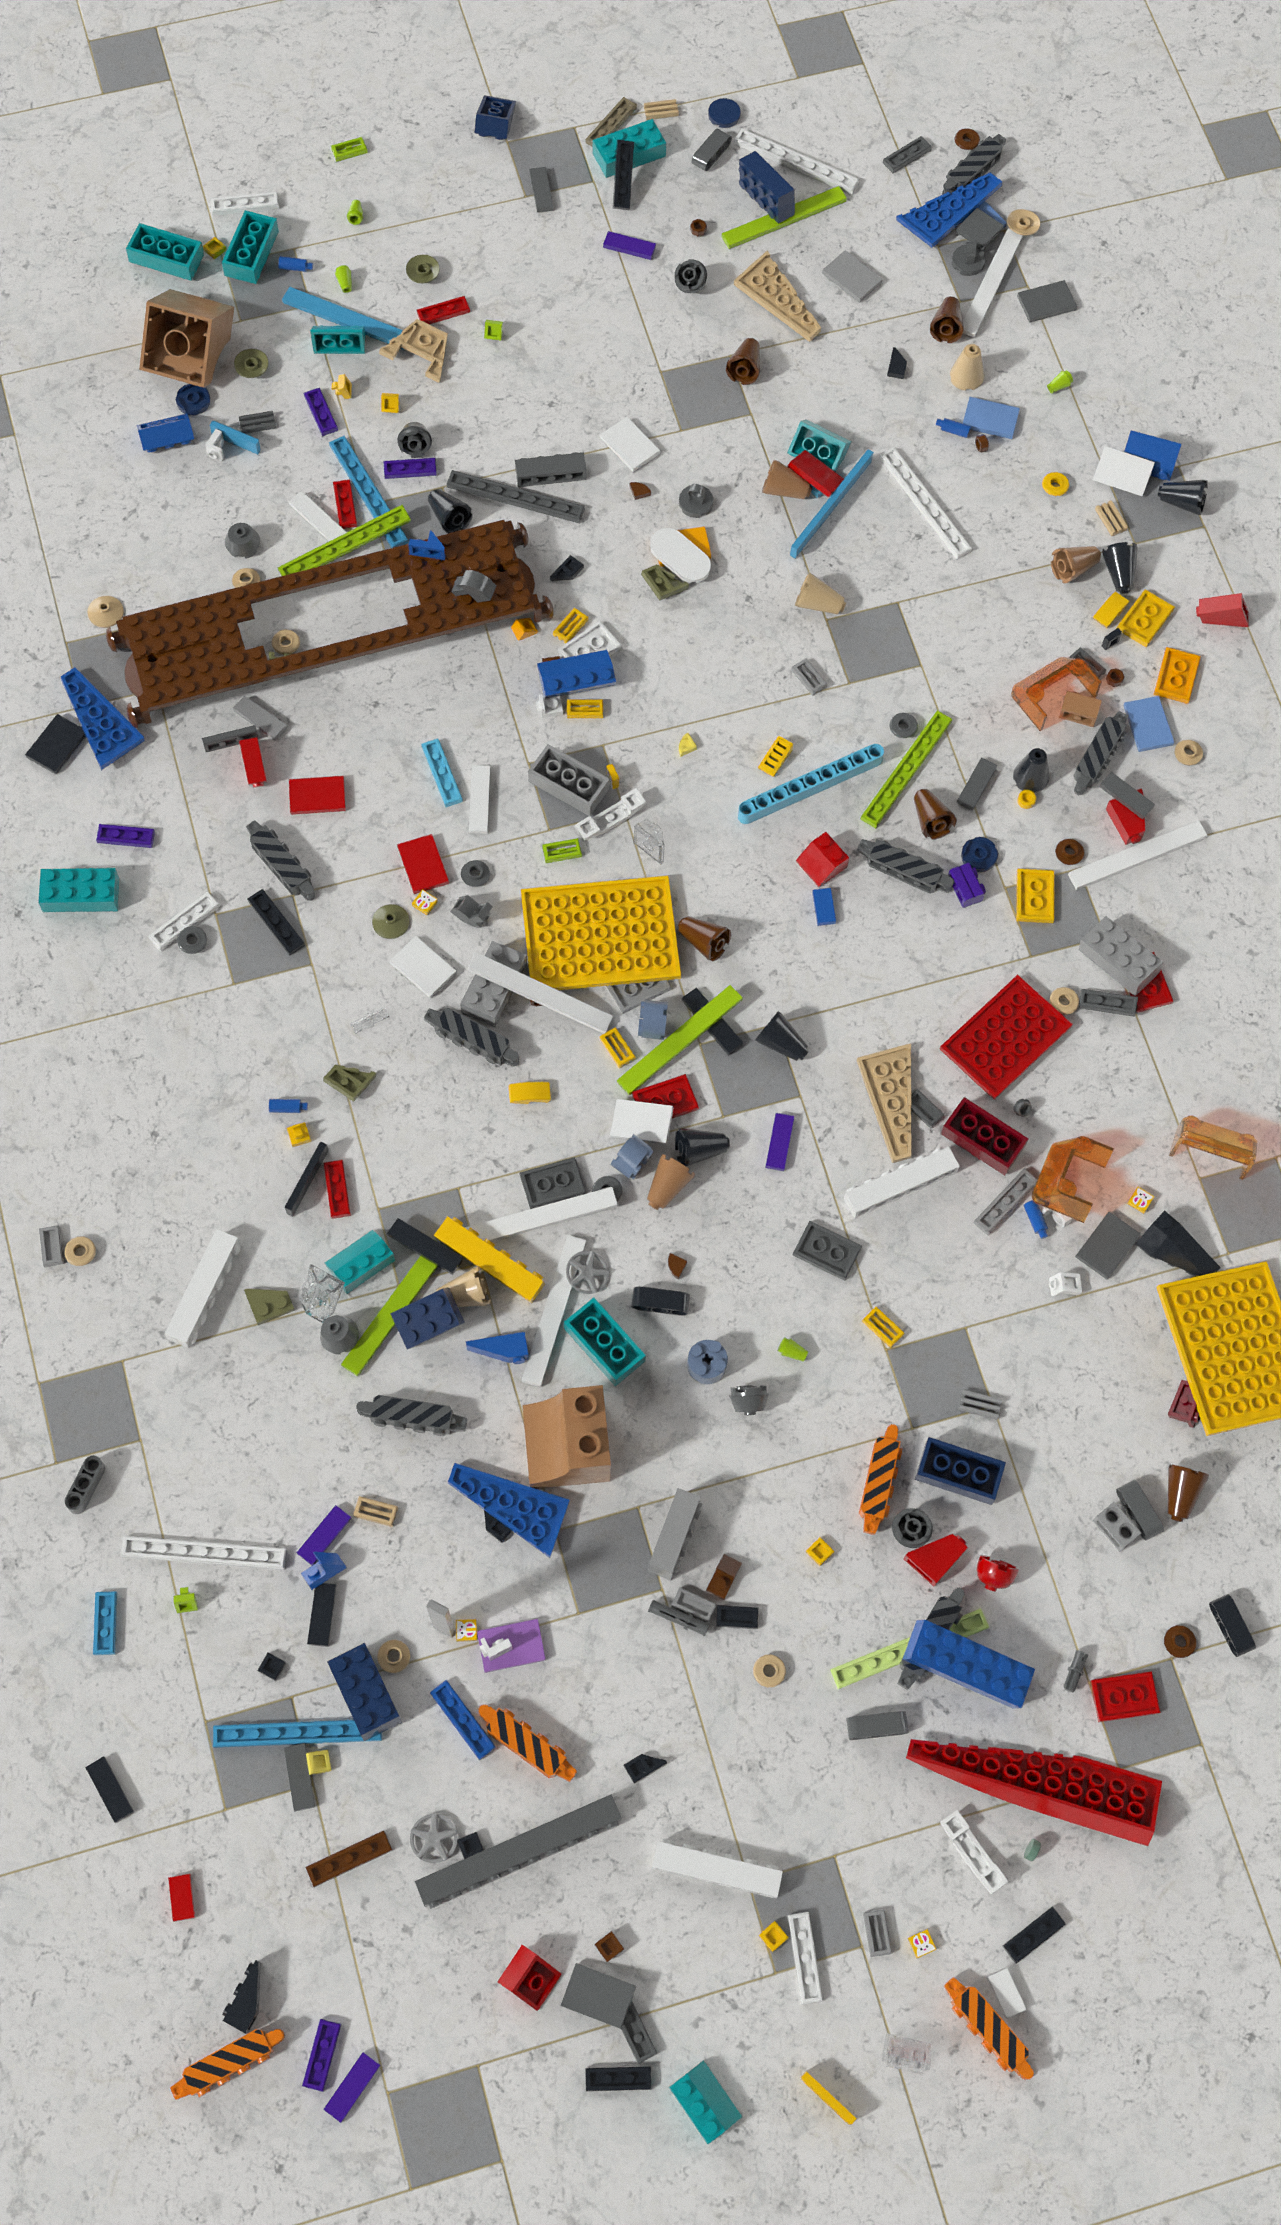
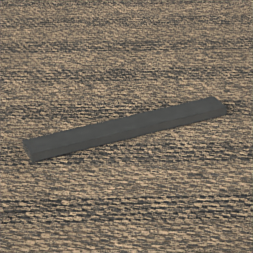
M454 470L451 471L446 484L447 488L579 524L585 510L583 505Z

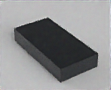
M717 1605L716 1627L757 1629L758 1608Z

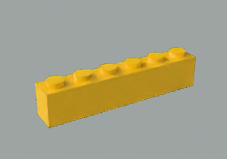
M447 1216L434 1234L435 1238L530 1303H533L545 1286L544 1281H542L544 1277L536 1271L531 1273L526 1270L527 1266L521 1261L517 1260V1262L511 1260V1255L503 1249L498 1251L494 1248L495 1244L487 1238L484 1241L480 1239L478 1232L472 1228L468 1230L462 1226L463 1222L456 1217L451 1219Z

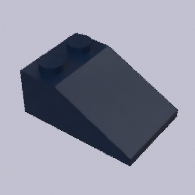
M484 95L476 113L474 133L482 137H495L498 140L507 139L516 101Z

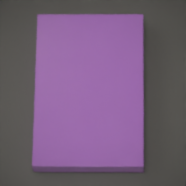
M538 1619L477 1631L480 1646L482 1645L480 1640L482 1638H485L489 1648L493 1647L492 1643L503 1638V1640L509 1639L513 1650L490 1661L488 1656L484 1658L481 1652L485 1673L546 1661Z

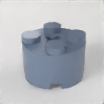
M641 1001L640 1018L643 1019H639L638 1036H641V1038L664 1040L668 1002Z
M633 1134L617 1153L618 1157L616 1160L613 1159L610 1165L628 1179L632 1178L634 1180L642 1168L641 1164L646 1165L654 1151L652 1147Z
M702 1340L691 1347L688 1354L687 1369L690 1376L706 1385L718 1382L727 1368V1352L718 1341ZM704 1360H708L711 1363L707 1365V1363L704 1362Z

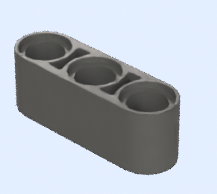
M718 128L715 129L694 153L691 163L704 171H708L729 147L732 136Z
M91 1455L85 1459L65 1497V1505L73 1514L84 1512L105 1472V1465L98 1456ZM93 1463H99V1467L96 1470H90V1466ZM82 1482H90L87 1488L81 1489ZM80 1499V1504L77 1507H71L73 1500Z
M1132 1480L1116 1489L1117 1496L1131 1520H1134L1140 1527V1535L1145 1541L1164 1532L1162 1522L1136 1480Z
M906 1711L846 1718L849 1740L909 1733Z

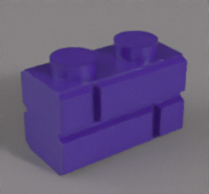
M970 863L949 870L948 876L954 880L952 886L962 908L983 901L986 893L985 887L982 883H979L977 870L972 868Z

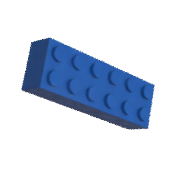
M925 1619L916 1620L903 1656V1660L1012 1709L1022 1708L1035 1669Z

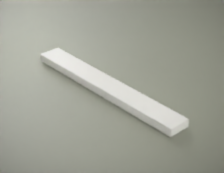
M741 129L734 140V144L751 152L756 151L765 158L830 186H839L842 191L851 195L859 184V179L747 130Z
M1009 228L1007 229L963 320V334L975 338L1023 235L1017 234Z
M895 447L880 454V460L955 558L959 559L970 553L972 547Z
M1198 820L1068 873V876L1075 889L1078 890L1203 840L1207 837V833Z
M477 952L474 953L467 969L476 975L603 1034L606 1033L613 1017Z
M609 1187L465 1228L467 1230L469 1228L474 1229L479 1233L478 1237L484 1241L487 1238L492 1242L618 1207L613 1188Z
M567 1235L522 1377L523 1383L541 1388L572 1290V1286L567 1280L566 1266L573 1255L584 1251L586 1240ZM582 1255L578 1256L574 1260L580 1263ZM570 1265L569 1269L571 1280L577 1274V1269L573 1265Z
M134 1536L123 1537L121 1557L277 1570H285L287 1554L286 1548Z

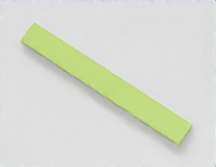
M980 1608L963 1615L957 1625L953 1623L949 1630L966 1638L988 1629L989 1626ZM910 1637L830 1669L837 1688L841 1689L900 1665Z

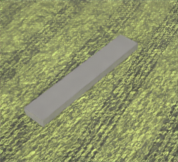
M432 1599L429 1600L426 1607L433 1628L452 1638L455 1630L449 1609Z

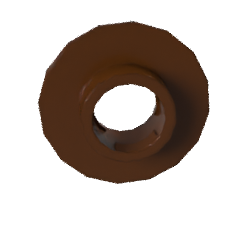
M964 128L955 134L954 141L961 149L972 150L980 143V136L973 129Z
M1064 839L1057 844L1055 853L1058 860L1063 864L1075 865L1083 859L1084 848L1076 840ZM1071 848L1075 851V854L1070 855L1066 853L1065 849Z
M1176 1625L1166 1631L1164 1645L1172 1656L1185 1658L1194 1652L1196 1638L1189 1628ZM1176 1636H1182L1185 1639L1186 1645L1184 1647L1176 1645Z

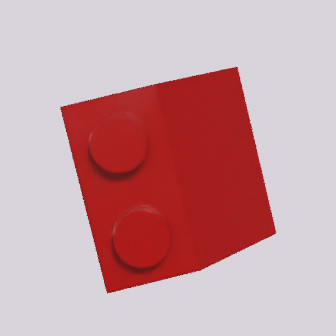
M824 832L806 847L796 859V862L818 887H821L848 867L849 857L827 832Z
M521 1945L497 1982L538 2011L562 1973L536 1953Z

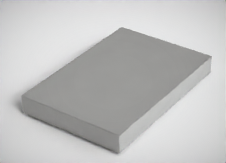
M846 250L822 271V274L858 302H861L882 283L881 277Z
M668 980L606 986L622 1014L640 1006L641 1001L652 1000L672 990Z

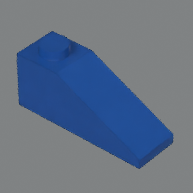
M525 1332L466 1341L467 1351L504 1362L522 1364L529 1358Z

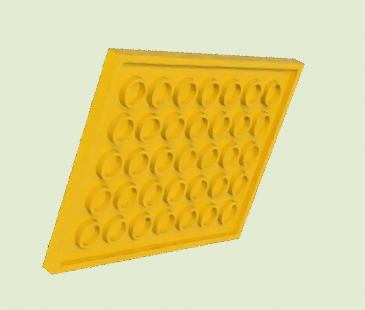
M668 876L521 889L530 978L556 990L681 979Z
M1267 1261L1158 1285L1156 1288L1193 1398L1197 1404V1410L1206 1436L1280 1420L1281 1300Z

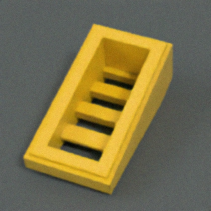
M778 736L758 766V769L774 777L793 751V743ZM768 762L769 764L773 765L774 769L766 765V763Z

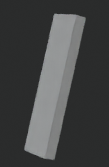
M1024 1168L973 1223L989 1235L1039 1180Z

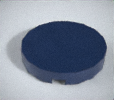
M720 98L710 104L708 117L712 124L719 125L720 128H730L737 124L741 117V110L735 101Z
M187 384L178 390L175 400L178 409L182 413L198 415L208 409L211 398L205 387Z
M975 837V839H969L963 845L961 852L962 862L964 864L970 863L971 867L975 868L977 872H986L996 864L998 850L991 840L984 837Z

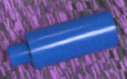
M279 257V269L300 272L313 270V263H308L307 259Z
M944 418V420L937 419L936 426L941 427L942 431L967 438L971 428L969 425Z
M269 1099V1113H301V1110H308V1103L301 1102V1099Z
M1037 1200L1025 1203L1023 1206L1035 1234H1039L1041 1239L1048 1237L1046 1232L1048 1226Z

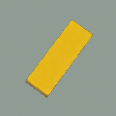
M807 2071L804 2072L800 2080L848 2125H852L857 2118Z

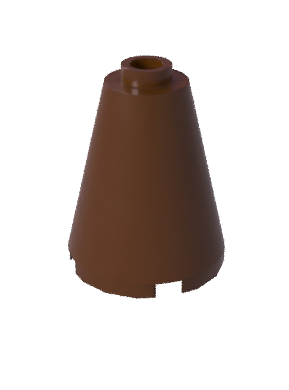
M949 296L943 300L930 323V333L938 342L947 341V343H953L962 337L964 325L959 300Z
M754 338L745 339L726 365L728 377L734 382H741V385L754 383L760 374V344Z
M920 789L916 792L914 803L924 837H930L931 840H935L950 833L949 829L952 825L955 827L957 822L954 813L930 790Z
M690 916L682 918L678 924L679 932L707 960L712 962L723 955L725 952L723 947L725 944L729 945L731 930L727 927Z
M1169 1464L1168 1514L1172 1515V1520L1183 1522V1519L1189 1518L1209 1478V1474L1201 1471L1197 1473V1471L1190 1468Z

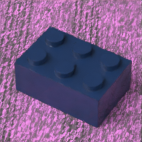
M449 1287L442 1288L390 1313L407 1350L465 1323Z

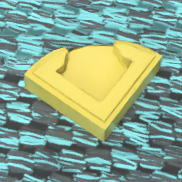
M686 733L679 743L680 757L697 750V746L689 733Z

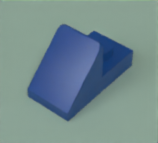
M431 530L428 541L421 539L409 540L410 555L445 560V547Z
M313 1552L318 1562L301 1572V1575L310 1589L313 1590L347 1567L337 1553Z

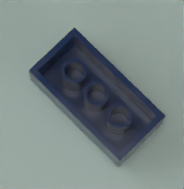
M756 151L739 159L740 187L769 214L770 218L779 224L795 215V189Z
M928 1437L914 1480L992 1505L997 1496L1006 1462Z
M365 1643L327 1661L364 1741L402 1723Z

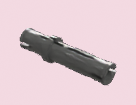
M652 1600L648 1612L683 1626L685 1630L690 1629L703 1636L706 1635L710 1626L709 1623L707 1624L693 1618L692 1614L686 1615L655 1600Z

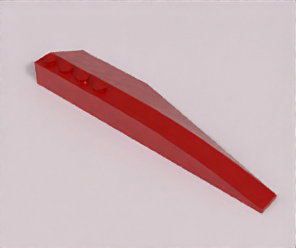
M910 1740L906 1759L990 1796L1145 1846H1149L1155 1832L1162 1786L1161 1780L1077 1755L1063 1757V1754L1054 1753L1051 1756L1042 1755V1752L1036 1751L1024 1753L1023 1750L996 1747L980 1749L976 1745L960 1747L955 1743L940 1745L935 1741Z

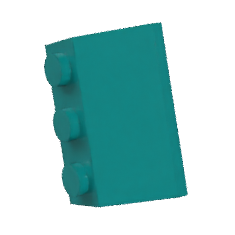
M320 325L312 326L310 329L314 354H365L364 326Z
M805 419L800 421L787 454L796 457L806 450L836 472L844 460L852 441Z
M371 1230L324 1264L345 1293L348 1294L393 1263L395 1258L384 1240L375 1231Z
M704 2060L668 2087L707 2145L742 2118V2115Z

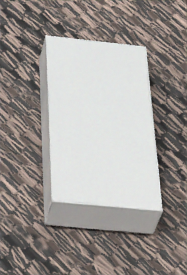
M1008 1968L987 1977L1006 2019L1026 2010Z

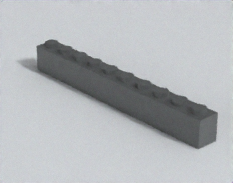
M611 1794L415 1881L424 1906H429L432 1909L441 1905V1900L449 1897L450 1900L461 1896V1891L469 1888L470 1891L480 1888L482 1886L481 1882L488 1879L489 1882L500 1879L501 1874L509 1871L510 1874L520 1870V1865L526 1862L529 1865L540 1861V1856L548 1853L549 1856L560 1852V1847L568 1845V1847L577 1845L580 1843V1838L585 1836L588 1839L600 1834L599 1830L607 1827V1830L619 1826L618 1822L622 1818Z

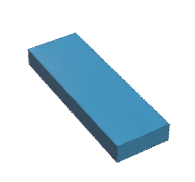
M216 421L211 422L210 429L212 434L215 429L222 431L224 441L257 455L259 454L261 449L257 438Z
M116 1591L95 1592L93 1655H115Z

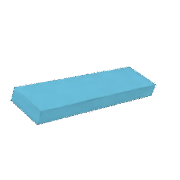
M439 739L422 743L421 747L445 808L463 802Z

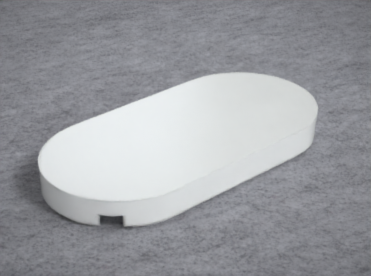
M663 528L652 535L650 540L652 554L680 579L689 583L695 581L698 583L708 577L711 568L709 557L683 534L672 528Z

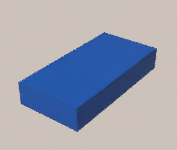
M831 888L812 890L817 926L836 924Z

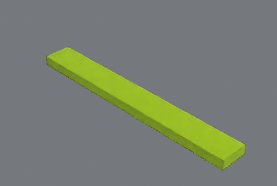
M837 186L795 203V215L779 224L770 218L768 214L723 232L721 237L728 249H731L846 202L847 197L841 188Z
M402 504L277 567L281 576L326 565L411 522V519Z
M938 710L864 811L860 820L875 829L952 723L950 717Z
M729 985L617 1079V1083L630 1096L633 1091H636L739 1004L743 997Z
M422 1256L418 1258L360 1337L356 1346L341 1363L342 1367L357 1377L395 1326L390 1313L411 1304L438 1266Z

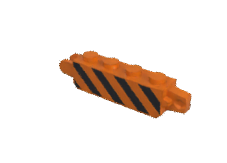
M894 1424L889 1425L884 1437L877 1438L874 1443L859 1509L861 1518H864L863 1532L871 1535L876 1534L879 1524L882 1523L884 1517H888L890 1506L887 1505L888 1498L892 1499L894 1491L891 1483L892 1479H896L898 1467H895L896 1460H900L903 1448H899L901 1441H897L898 1427Z
M486 1704L479 1706V1716L487 1722L486 1726L489 1735L546 1777L554 1778L558 1776L571 1782L577 1770L567 1761V1757L564 1756L566 1752L557 1745L553 1748L547 1743L549 1740L541 1733H538V1735L530 1731L532 1729L530 1725L523 1720L519 1723L514 1719L515 1715L508 1709L502 1710L498 1708L495 1711Z
M952 1977L944 1985L945 1990L952 1999L950 2002L953 2005L952 2011L958 2018L963 2017L967 2021L966 2027L974 2036L978 2034L983 2040L981 2045L989 2054L991 2052L995 2054L998 2058L996 2060L997 2064L1004 2071H1015L1020 2078L1030 2080L1034 2073L1033 2068L1025 2060L1029 2056V2050L975 1987H965Z
M255 2029L186 2067L182 2074L183 2078L170 2087L175 2100L188 2095L202 2097L211 2091V2086L217 2083L218 2086L229 2082L231 2080L229 2076L237 2072L238 2075L249 2071L251 2069L249 2065L256 2061L258 2064L271 2058L269 2054L274 2052L272 2047L284 2041L286 2035L281 2029H274V2031H270L267 2034L265 2031Z

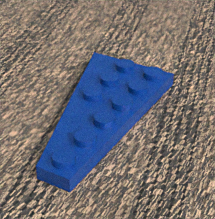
M990 172L973 180L967 186L963 187L962 185L952 193L947 192L925 202V205L917 209L916 207L910 209V212L904 215H897L896 220L933 248L1002 187V181Z
M75 667L60 676L101 771L145 741L144 736Z
M454 1463L448 1479L449 1485L547 1557L551 1558L570 1502L569 1499Z

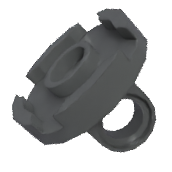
M967 242L966 245H961L953 252L952 265L955 270L960 271V274L973 276L978 274L981 269L983 270L986 257L984 252L976 246L975 242Z
M692 484L681 491L679 507L685 515L700 518V515H707L712 510L714 498L708 488L699 484Z

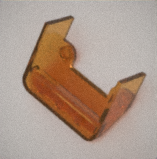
M1060 657L1013 686L1011 691L1012 698L1039 731L1043 730L1047 714L1038 704L1044 697V689L1070 673L1077 677L1092 697H1097L1102 681L1084 660Z
M1190 1115L1184 1117L1178 1125L1169 1156L1173 1157L1180 1144L1243 1164L1239 1179L1243 1180L1255 1163L1258 1141L1251 1134H1241L1201 1121L1197 1117Z
M1085 1136L1053 1143L1033 1189V1201L1084 1223L1093 1203L1076 1197L1077 1187L1075 1183L1065 1178L1074 1155L1105 1168L1114 1148Z

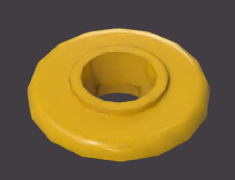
M1058 472L1047 474L1042 481V487L1045 492L1053 496L1065 494L1070 486L1067 477ZM1051 483H1058L1060 486L1054 487Z

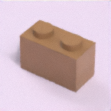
M1067 691L1059 718L1094 727L1102 700L1092 696H1084L1077 692Z

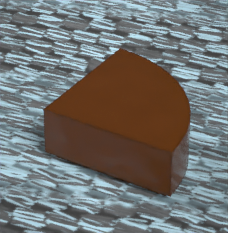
M639 482L629 483L634 500L651 496V490L646 485Z
M670 1253L668 1267L671 1274L679 1280L687 1265V1261Z

